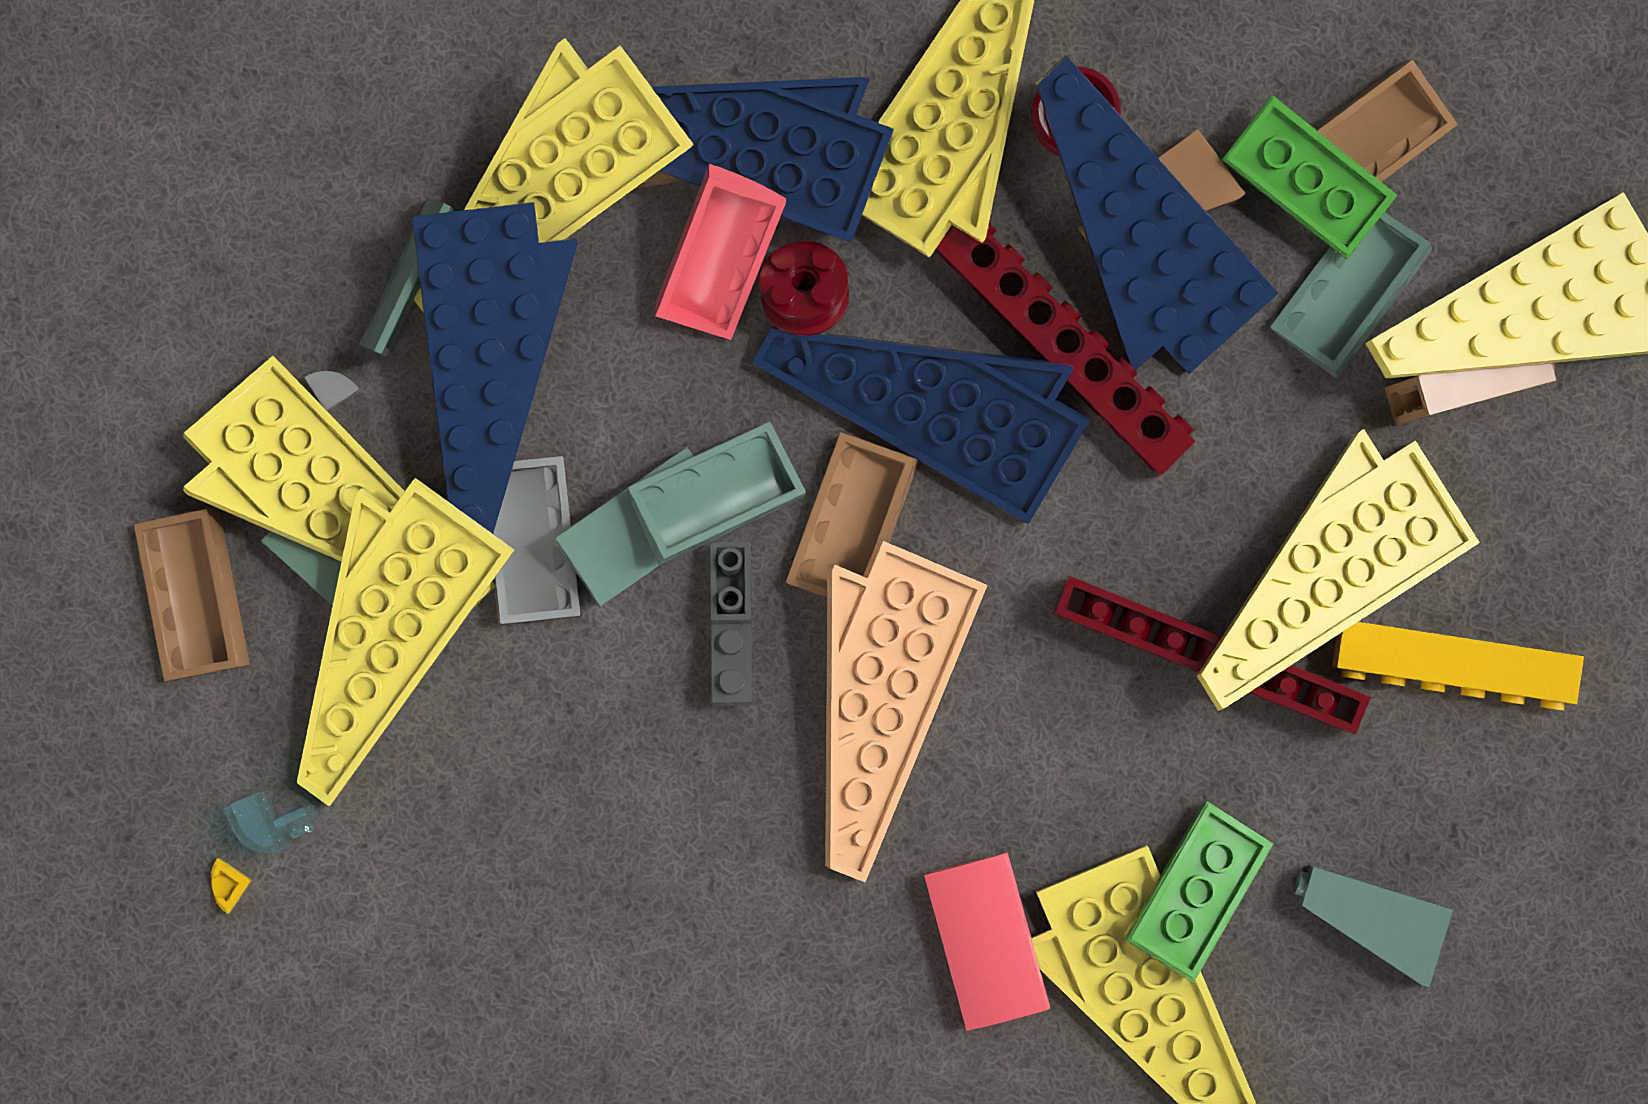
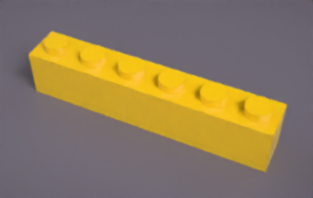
M1357 622L1337 635L1332 667L1342 669L1341 677L1365 680L1366 673L1382 675L1381 683L1405 686L1406 679L1422 681L1421 689L1445 692L1446 685L1461 687L1460 695L1485 698V691L1501 693L1500 701L1524 705L1525 697L1541 699L1540 707L1564 711L1565 703L1577 704L1584 656Z

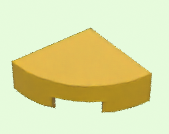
M217 858L211 871L212 890L216 903L224 912L229 914L252 880L222 859Z

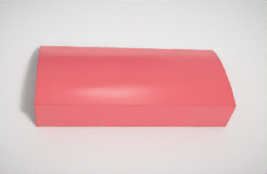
M709 164L657 297L655 316L731 340L786 204V198L748 178Z
M1008 852L937 869L925 874V881L966 1030L978 1029L1050 1009Z

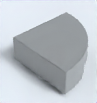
M320 371L304 377L327 412L361 391L351 379L336 372Z

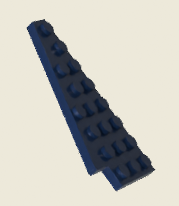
M1065 55L1035 84L1127 361L1136 371L1163 346L1183 369L1190 374L1271 301L1278 292Z
M865 77L651 87L694 144L658 172L700 187L709 164L726 169L763 185L786 198L781 218L850 244L854 238L894 128L857 115L869 83V79Z
M534 202L411 216L447 501L492 534L495 530L578 245L577 238L539 242Z
M775 326L770 329L752 361L753 364L1027 524L1030 523L1090 421L1089 418L1056 400L1074 369L1072 365L1065 363L830 333L797 336L783 332Z

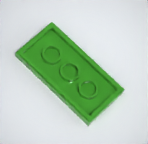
M1273 95L1267 99L1221 158L1225 164L1345 259L1351 256L1397 197L1396 193Z
M1208 801L1203 802L1124 940L1190 982H1195L1273 843Z

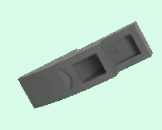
M710 542L712 706L753 705L751 543Z

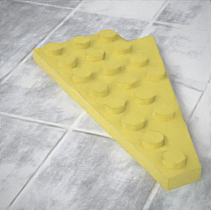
M960 0L878 122L894 128L862 216L929 258L951 225H954L981 243L986 238L1034 0Z
M564 38L556 45L464 210L534 202L539 242L563 240L683 154L694 144L621 45L588 69L566 38ZM420 288L414 298V301L423 311Z
M1623 192L1365 344L1385 378L1648 354V233Z
M274 356L254 371L185 431L183 435L184 439L209 463L206 468L184 486L183 491L187 495L341 562L356 493L363 488L387 507L393 509L405 492ZM491 582L475 606L494 589L495 584Z
M1364 429L1353 435L1197 675V678L1218 711L1226 708L1480 543L1416 441L1383 460Z
M416 478L408 486L393 509L387 507L363 488L356 493L297 779V784L328 806L334 802L514 552L513 548Z
M1147 845L1036 891L1051 929L1031 937L1040 970L1178 1104H1256L1201 971L1195 982H1190L1124 940L1160 877Z

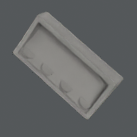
M563 456L514 461L493 535L514 549L512 555L493 580L495 584L498 625L580 616L576 572L554 543V539L571 527Z

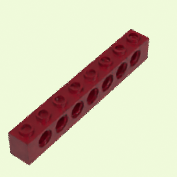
M990 223L988 224L986 238L983 243L954 227L941 240L934 251L1043 361L1072 365L1074 369L1066 384L1158 477L1163 475L1196 442L1190 436L1194 432L1193 428L1180 415L1177 414L1172 418L1162 408L1166 403L1162 396L1151 386L1144 389L1134 379L1138 374L1135 369L1122 357L1116 361L1106 351L1110 346L1108 342L1096 330L1092 329L1088 333L1077 322L1081 315L1066 300L1060 304L1049 293L1053 289L1050 283L1038 272L1031 275L1021 265L1025 259L1011 244L1008 243L1003 247L993 237L997 231ZM978 247L988 248L994 256L993 263L984 268L976 266L971 258L972 251ZM1007 275L1017 277L1022 285L1021 292L1015 296L1005 295L1000 289V280ZM1033 304H1043L1049 310V321L1042 325L1033 323L1028 317V308ZM1062 332L1072 333L1078 341L1076 351L1072 353L1060 351L1056 345L1057 335ZM1096 360L1104 365L1106 376L1102 381L1093 382L1086 377L1084 368L1087 362ZM1127 389L1132 393L1134 404L1130 410H1120L1114 405L1113 394L1116 390ZM1154 417L1159 420L1162 425V433L1159 438L1149 439L1143 435L1141 423L1145 418Z
M1072 576L1066 577L1052 612L1056 616L1198 673L1222 638ZM1290 665L1249 692L1355 735L1371 699L1370 696L1293 665Z

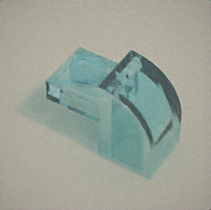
M265 790L223 807V811L236 838L248 849L262 854H276L291 849L285 833L289 832L292 839L314 830L311 822L321 818L315 803L277 818Z

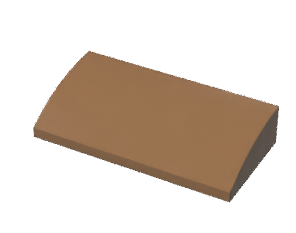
M1406 60L1314 129L1382 182L1458 124L1414 61Z
M840 432L786 583L827 598V568L829 563L863 576L878 539L890 543L919 461Z
M203 509L134 524L164 682L250 665L220 509Z

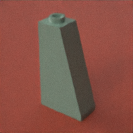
M1308 865L1307 872L1300 871L1294 887V894L1299 895L1298 904L1417 983L1430 987L1453 912L1452 909L1312 865Z

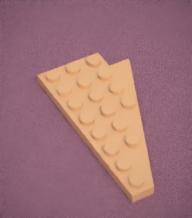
M879 539L863 576L829 563L827 568L825 866L863 882L867 880L987 588L986 584Z

